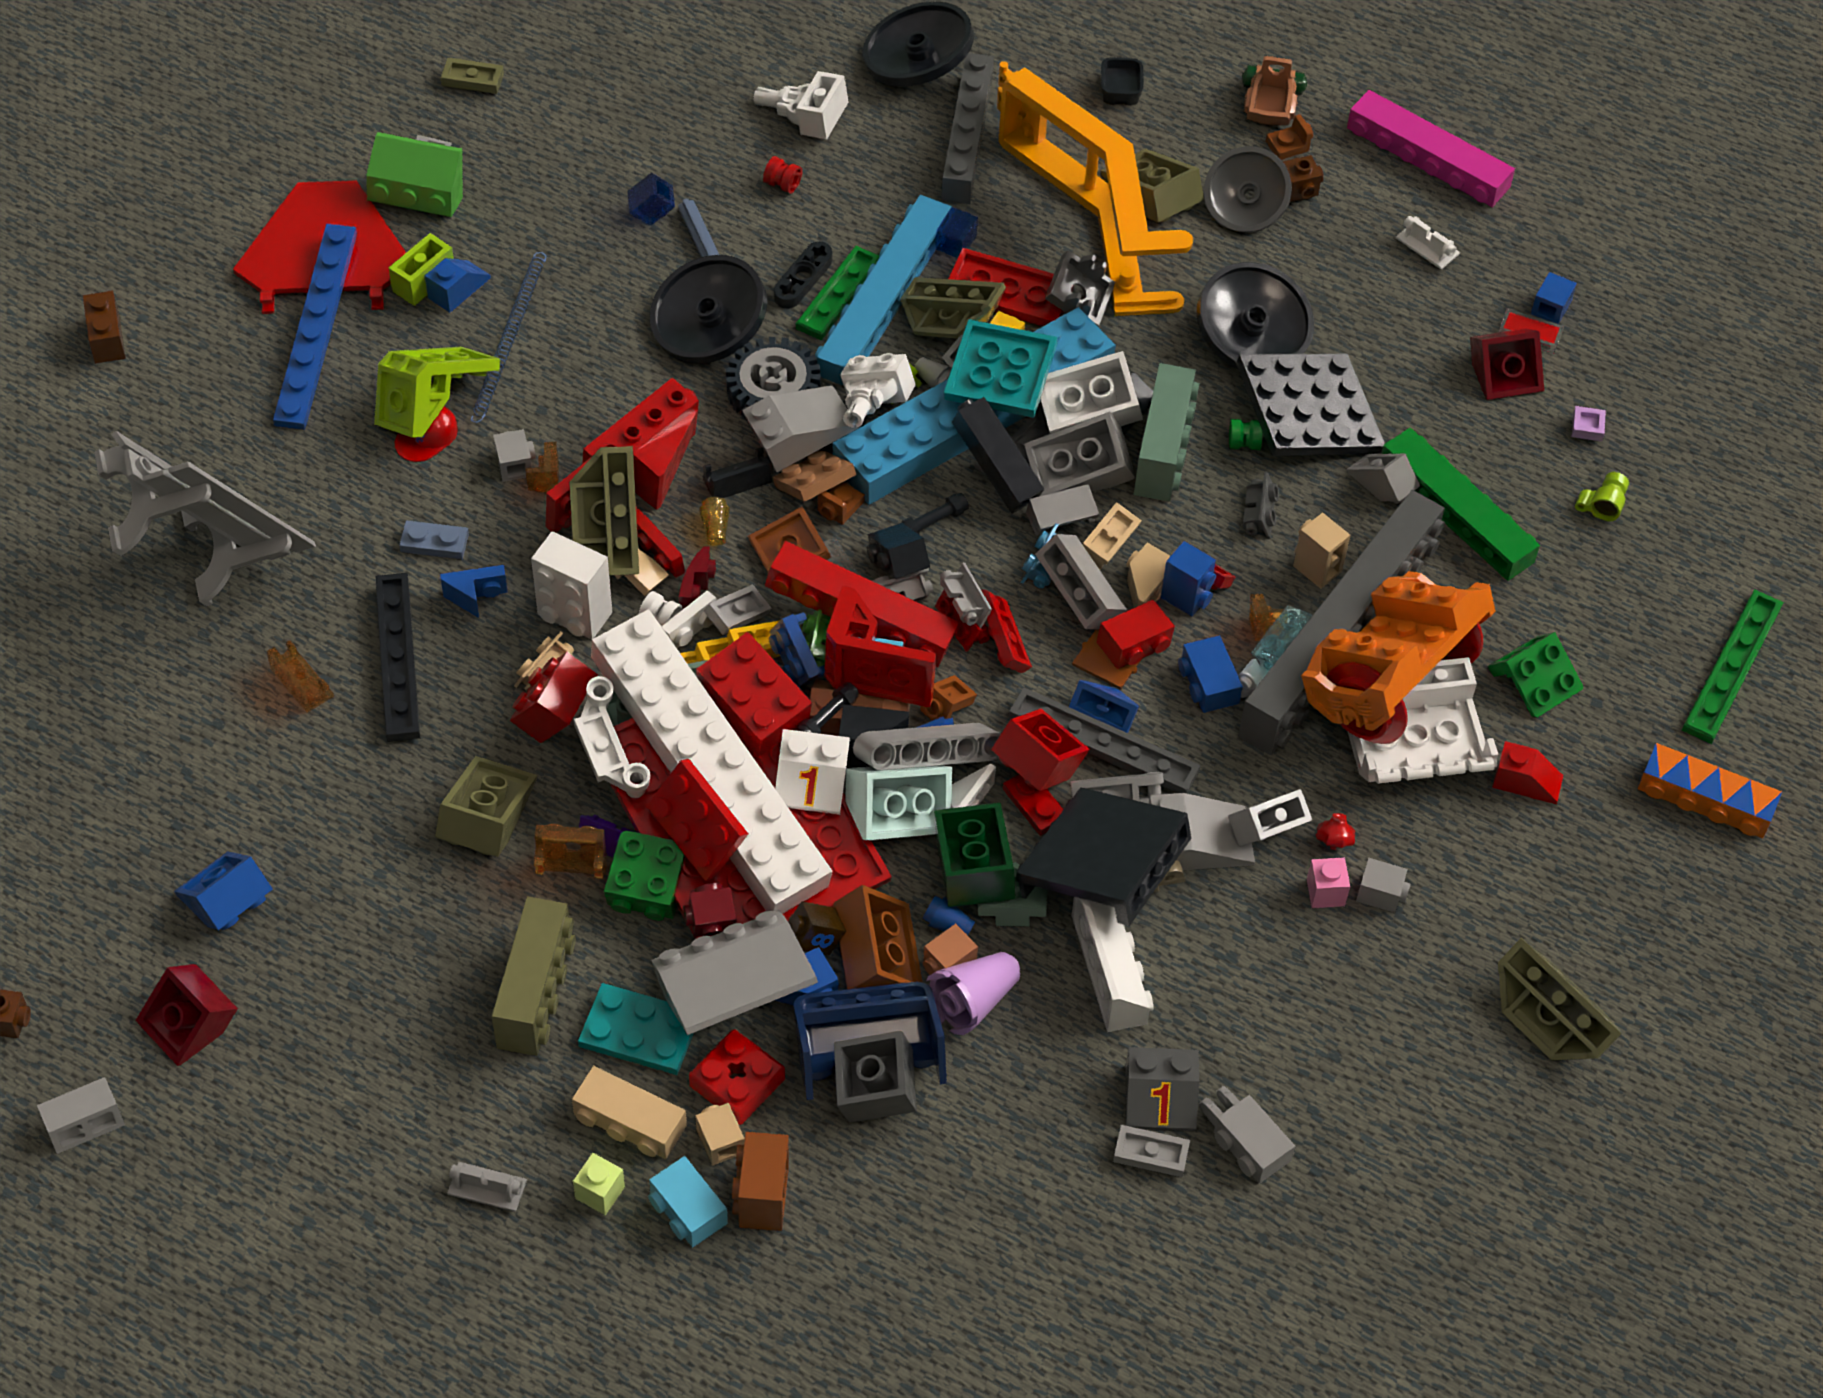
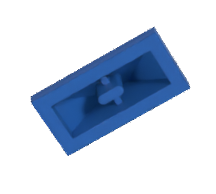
M1079 680L1069 707L1128 733L1139 705L1116 688Z

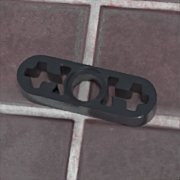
M825 242L811 243L774 287V301L779 307L786 309L796 307L831 266L833 252L829 244ZM814 256H817L818 258L815 260V265H814V264H813V263H814ZM799 272L811 274L807 279H800L795 275ZM792 285H793V295H792V294H789L790 290L792 289Z

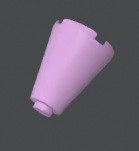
M999 952L937 970L928 976L926 981L930 980V987L932 988L941 1024L946 1019L954 1027L949 1031L958 1035H964L972 1031L1019 981L1020 965L1013 956L1005 952Z

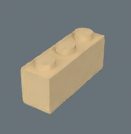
M596 1066L592 1067L572 1098L574 1115L582 1124L589 1127L599 1126L605 1129L607 1134L619 1142L627 1140L637 1145L642 1153L650 1157L658 1155L667 1159L687 1126L686 1110Z

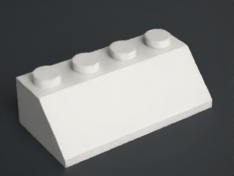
M1074 897L1072 919L1107 1032L1146 1025L1149 1012L1153 1011V1000L1150 991H1144L1143 988L1144 972L1141 962H1135L1132 953L1135 951V945L1131 932H1126L1124 925L1117 923L1114 907Z

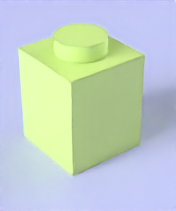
M592 1153L573 1180L575 1199L606 1215L625 1188L623 1169Z

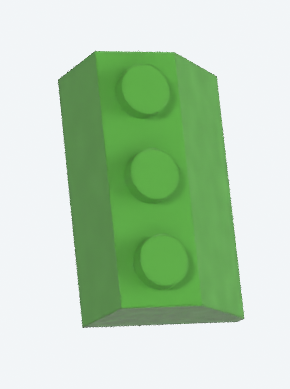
M377 132L366 175L367 200L452 217L463 198L462 149Z

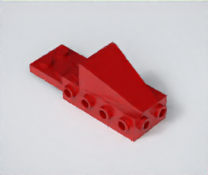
M671 378L583 448L582 465L546 493L545 527L551 532L557 533L560 529L568 528L572 525L569 482L601 447L633 446L635 493L654 509H659L663 504L691 438L696 434L699 400L695 393L688 388L685 389L674 378Z

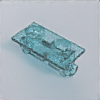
M1287 605L1251 652V655L1265 660L1263 666L1270 670L1313 615Z

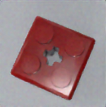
M732 1029L689 1073V1086L713 1105L721 1106L729 1103L739 1125L743 1124L785 1080V1067L736 1029ZM741 1073L743 1074V1078H741L740 1076H736L732 1079L731 1074Z

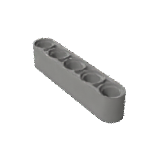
M982 723L869 731L857 737L853 745V753L859 760L877 770L993 761L998 759L999 756L991 749L1001 733Z

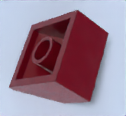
M1526 328L1470 337L1472 366L1486 400L1545 391L1539 331Z
M196 964L172 966L166 968L135 1021L177 1066H180L222 1035L238 1008Z

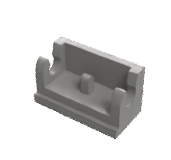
M1088 484L1031 498L1026 509L1027 517L1036 536L1041 535L1043 530L1046 531V529L1053 528L1056 523L1059 524L1058 526L1086 519L1091 523L1095 522V519L1099 517V511Z
M105 1077L37 1105L57 1154L125 1125Z

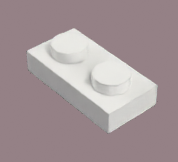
M709 591L703 593L661 626L676 648L687 645L696 633L713 624L704 612L707 605L716 600V597Z

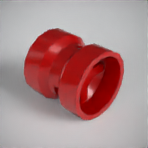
M773 156L764 170L763 182L770 186L778 185L782 191L792 194L801 181L802 167L796 164H785L783 159Z

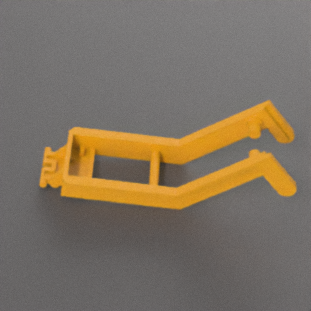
M1000 62L997 109L1000 110L998 141L1002 148L1098 217L1108 277L1115 281L1111 293L1114 316L1164 314L1181 311L1184 306V297L1176 291L1143 292L1137 256L1186 253L1193 246V237L1184 230L1148 232L1133 144L1024 67L1020 71L1012 72L1008 69L1007 62ZM1047 120L1088 148L1086 167L1046 139ZM1099 157L1105 161L1108 183L1097 176Z

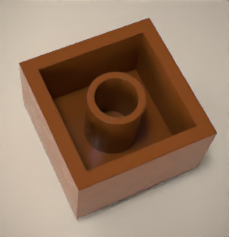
M746 1132L744 1145H737V1175L733 1179L732 1187L733 1215H739V1228L782 1231L789 1171V1135Z

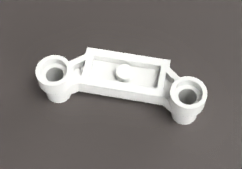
M594 677L587 684V701L581 717L574 719V726L597 781L605 780L626 791L630 797H641L649 786L650 771L641 763L629 765L607 713L609 702L613 698V684L606 677Z

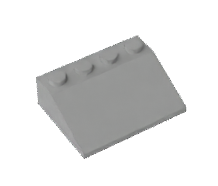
M780 910L762 912L754 920L744 924L736 923L729 925L721 933L711 937H699L691 945L680 949L666 950L658 958L651 960L663 996L687 1035L818 983L817 977L789 922Z

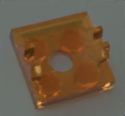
M559 824L536 825L535 874L544 875L545 871L594 874V878L603 879L607 871L604 829H597L592 826L580 828L563 827ZM564 843H577L581 848L570 850L567 849V845Z

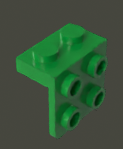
M623 831L618 840L604 889L607 904L614 911L629 914L633 910L644 913V916L652 920L662 921L664 917L673 919L677 908L674 894L685 857L684 853L673 840L632 831Z

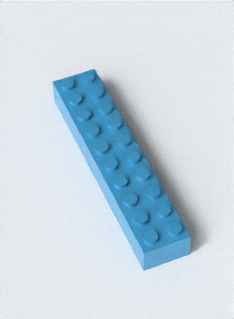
M1079 307L1034 331L1035 333L1057 337V347L1048 373L1115 353L1116 345ZM948 379L833 442V455L853 463L857 475L849 478L847 481L854 489L865 494V502L868 505L969 449L952 424L958 412L956 409L962 403L944 400V390ZM993 410L1004 428L1026 417Z

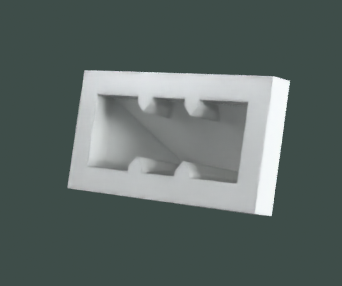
M989 764L952 784L951 808L979 805L995 783L996 766Z

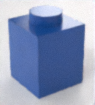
M1549 272L1536 294L1531 314L1559 325L1572 301L1577 283Z

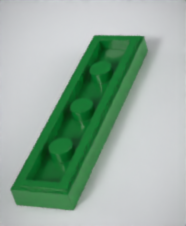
M855 246L798 319L796 329L822 341L841 316L845 305H849L852 302L857 286L859 284L863 285L871 264L877 263L879 255Z

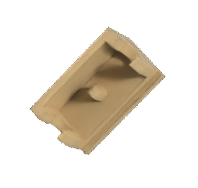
M1117 502L1082 544L1099 570H1101L1104 564H1108L1142 521Z

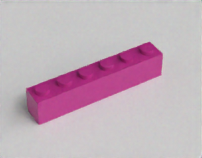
M1368 90L1350 109L1347 129L1375 143L1379 148L1386 149L1399 156L1403 161L1410 162L1423 169L1427 174L1445 181L1451 187L1467 193L1479 202L1493 207L1511 187L1515 172L1514 167L1371 90Z

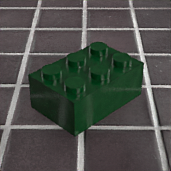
M1001 802L934 810L936 842L948 907L1016 899L1014 866Z

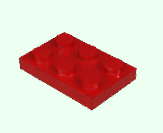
M690 759L679 761L647 804L651 813L705 881L712 880L717 876L749 834Z

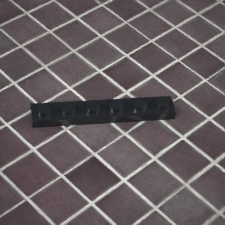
M408 573L378 575L375 578L387 742L421 739Z

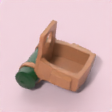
M1264 56L1262 65H1247L1242 73V83L1244 87L1248 88L1244 102V112L1247 113V119L1266 125H1289L1296 112L1297 95L1302 96L1307 87L1305 73L1291 70L1292 60ZM1270 65H1281L1284 69H1273Z

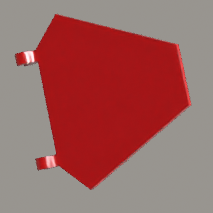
M357 180L298 182L233 268L236 276L260 292L262 314L275 313V294L308 293L326 224L356 227L357 231L342 291L370 290L371 309H384L383 290L391 285L389 267L400 259L406 251L373 203L367 200V195Z

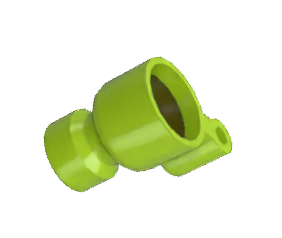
M1619 472L1608 473L1605 476L1602 487L1598 488V490L1591 491L1585 489L1580 492L1575 509L1580 512L1591 511L1595 517L1605 521L1617 520L1625 504L1624 494L1629 486L1628 478Z

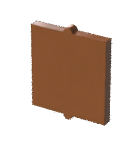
M1096 629L1089 640L1082 643V649L1072 662V665L1121 690L1131 674L1137 673V666L1140 662L1135 665L1128 664L1117 669L1096 643L1099 629Z

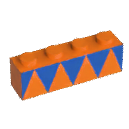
M1659 743L1655 744L1638 786V790L1645 792L1652 798L1664 799L1676 804L1682 810L1697 812L1707 816L1715 823H1725L1740 829L1746 835L1758 836L1760 838H1764L1782 794V791Z

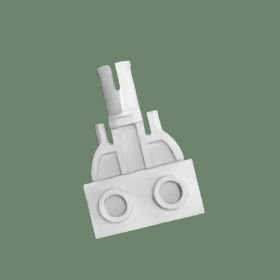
M818 71L811 84H804L798 87L784 86L780 91L758 87L754 93L755 105L777 108L778 115L786 116L792 123L799 125L801 135L827 139L848 104L845 77L843 75Z
M886 353L872 357L859 355L849 359L840 374L847 394L845 401L848 407L843 416V421L848 427L854 428L855 425L860 427L867 414L875 413V407L880 408L883 403L907 402L916 384L906 354L894 355Z

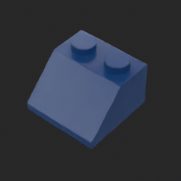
M228 851L176 889L174 893L207 927L225 930L233 926L239 920L238 915L247 908L249 910L254 909L266 900L265 895L273 890V888L251 856Z

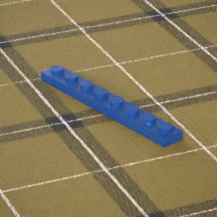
M326 224L273 418L275 426L303 430L306 428L357 237L356 227Z

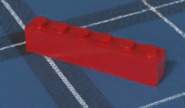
M784 542L769 569L765 587L802 603L805 607L817 611L820 609L823 614L829 617L833 614L842 586L855 588L878 622L876 638L904 642V647L936 653L935 666H940L960 623L959 621L792 543Z

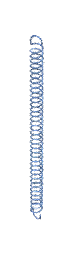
M537 252L533 255L494 357L499 358L497 355L509 356L508 352L511 351L510 348L512 343H514L513 339L516 338L515 335H517L520 322H522L521 318L524 317L523 314H525L529 304V297L532 296L531 293H533L535 284H537L536 281L540 275L539 272H541L543 265L541 267L534 265L533 262H540L533 261V259L539 258L545 262L547 256L543 252ZM542 253L545 255V259L535 257V255ZM531 267H538L540 271L533 270ZM530 271H536L538 275L531 274ZM528 275H534L537 279L530 278ZM526 279L534 280L535 284L528 282ZM525 283H530L534 287L531 288L529 286H526ZM523 287H528L532 289V292L524 290ZM522 291L530 293V296L524 295ZM520 296H527L529 300L522 299ZM518 300H524V301L527 302V304L525 305V304H523V303H520V302H519V303H516V302H517ZM517 304H522L526 308L523 309L521 307H518ZM515 308L524 310V313L516 311ZM514 312L522 314V317L516 316ZM512 317H518L521 321L514 320ZM510 321H516L519 325L512 324ZM509 325L516 326L517 330L510 328ZM507 329L514 330L516 334L508 332ZM506 333L512 334L514 338L507 337ZM504 338H510L513 342L505 341ZM502 342H507L511 344V346L508 347L506 345H503ZM501 346L509 348V351L503 350ZM499 351H505L508 355L501 354ZM506 357L505 360H503V361H504V364H501V363H500V365L503 366V365L506 364L505 361L507 360V357ZM489 371L487 373L484 385L473 409L475 414V408L480 411L477 407L489 408L488 404L491 401L482 394L494 395L493 391L496 388L487 381L499 382L500 373H498L499 377L490 373H498L496 371ZM489 376L495 377V378H497L498 380H497V381L491 380V379L489 378ZM485 385L493 386L494 390L488 389ZM487 389L492 391L493 393L489 394L486 393L484 390ZM480 398L489 400V403L483 402ZM479 403H485L487 407H483ZM486 409V411L484 412L483 416H481V417H482L481 420L483 419V417L486 416L485 413L487 412V409ZM473 416L471 417V421L474 422V423H477V422H480V421H481V420H479V421H473Z

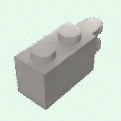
M1225 1086L1219 1088L1216 1094L1221 1104L1227 1109L1224 1113L1209 1098H1205L1199 1103L1202 1112L1215 1126L1214 1136L1217 1143L1225 1151L1230 1150L1237 1158L1238 1166L1246 1176H1253L1260 1184L1291 1162L1295 1145L1250 1094L1239 1101Z

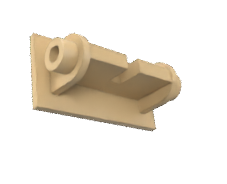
M561 631L553 640L548 636L536 650L540 655L534 662L528 658L516 672L520 678L514 687L517 688L522 682L526 685L525 690L527 692L530 687L527 681L537 667L542 669L550 658L554 657L557 659L565 652L572 655L574 652L573 647L568 643L562 644L558 641L563 634Z

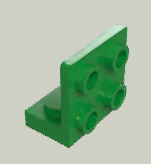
M1556 632L1536 636L1488 665L1494 677L1506 674L1507 678H1512L1528 711L1534 718L1539 717L1584 688Z

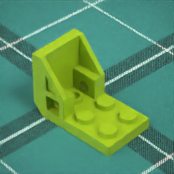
M464 347L389 351L378 364L374 425L412 438L423 437L450 398L451 378H462L463 373H468L472 376H486L487 371H499L500 358ZM432 376H433L434 381H433V384L431 385V378H432Z

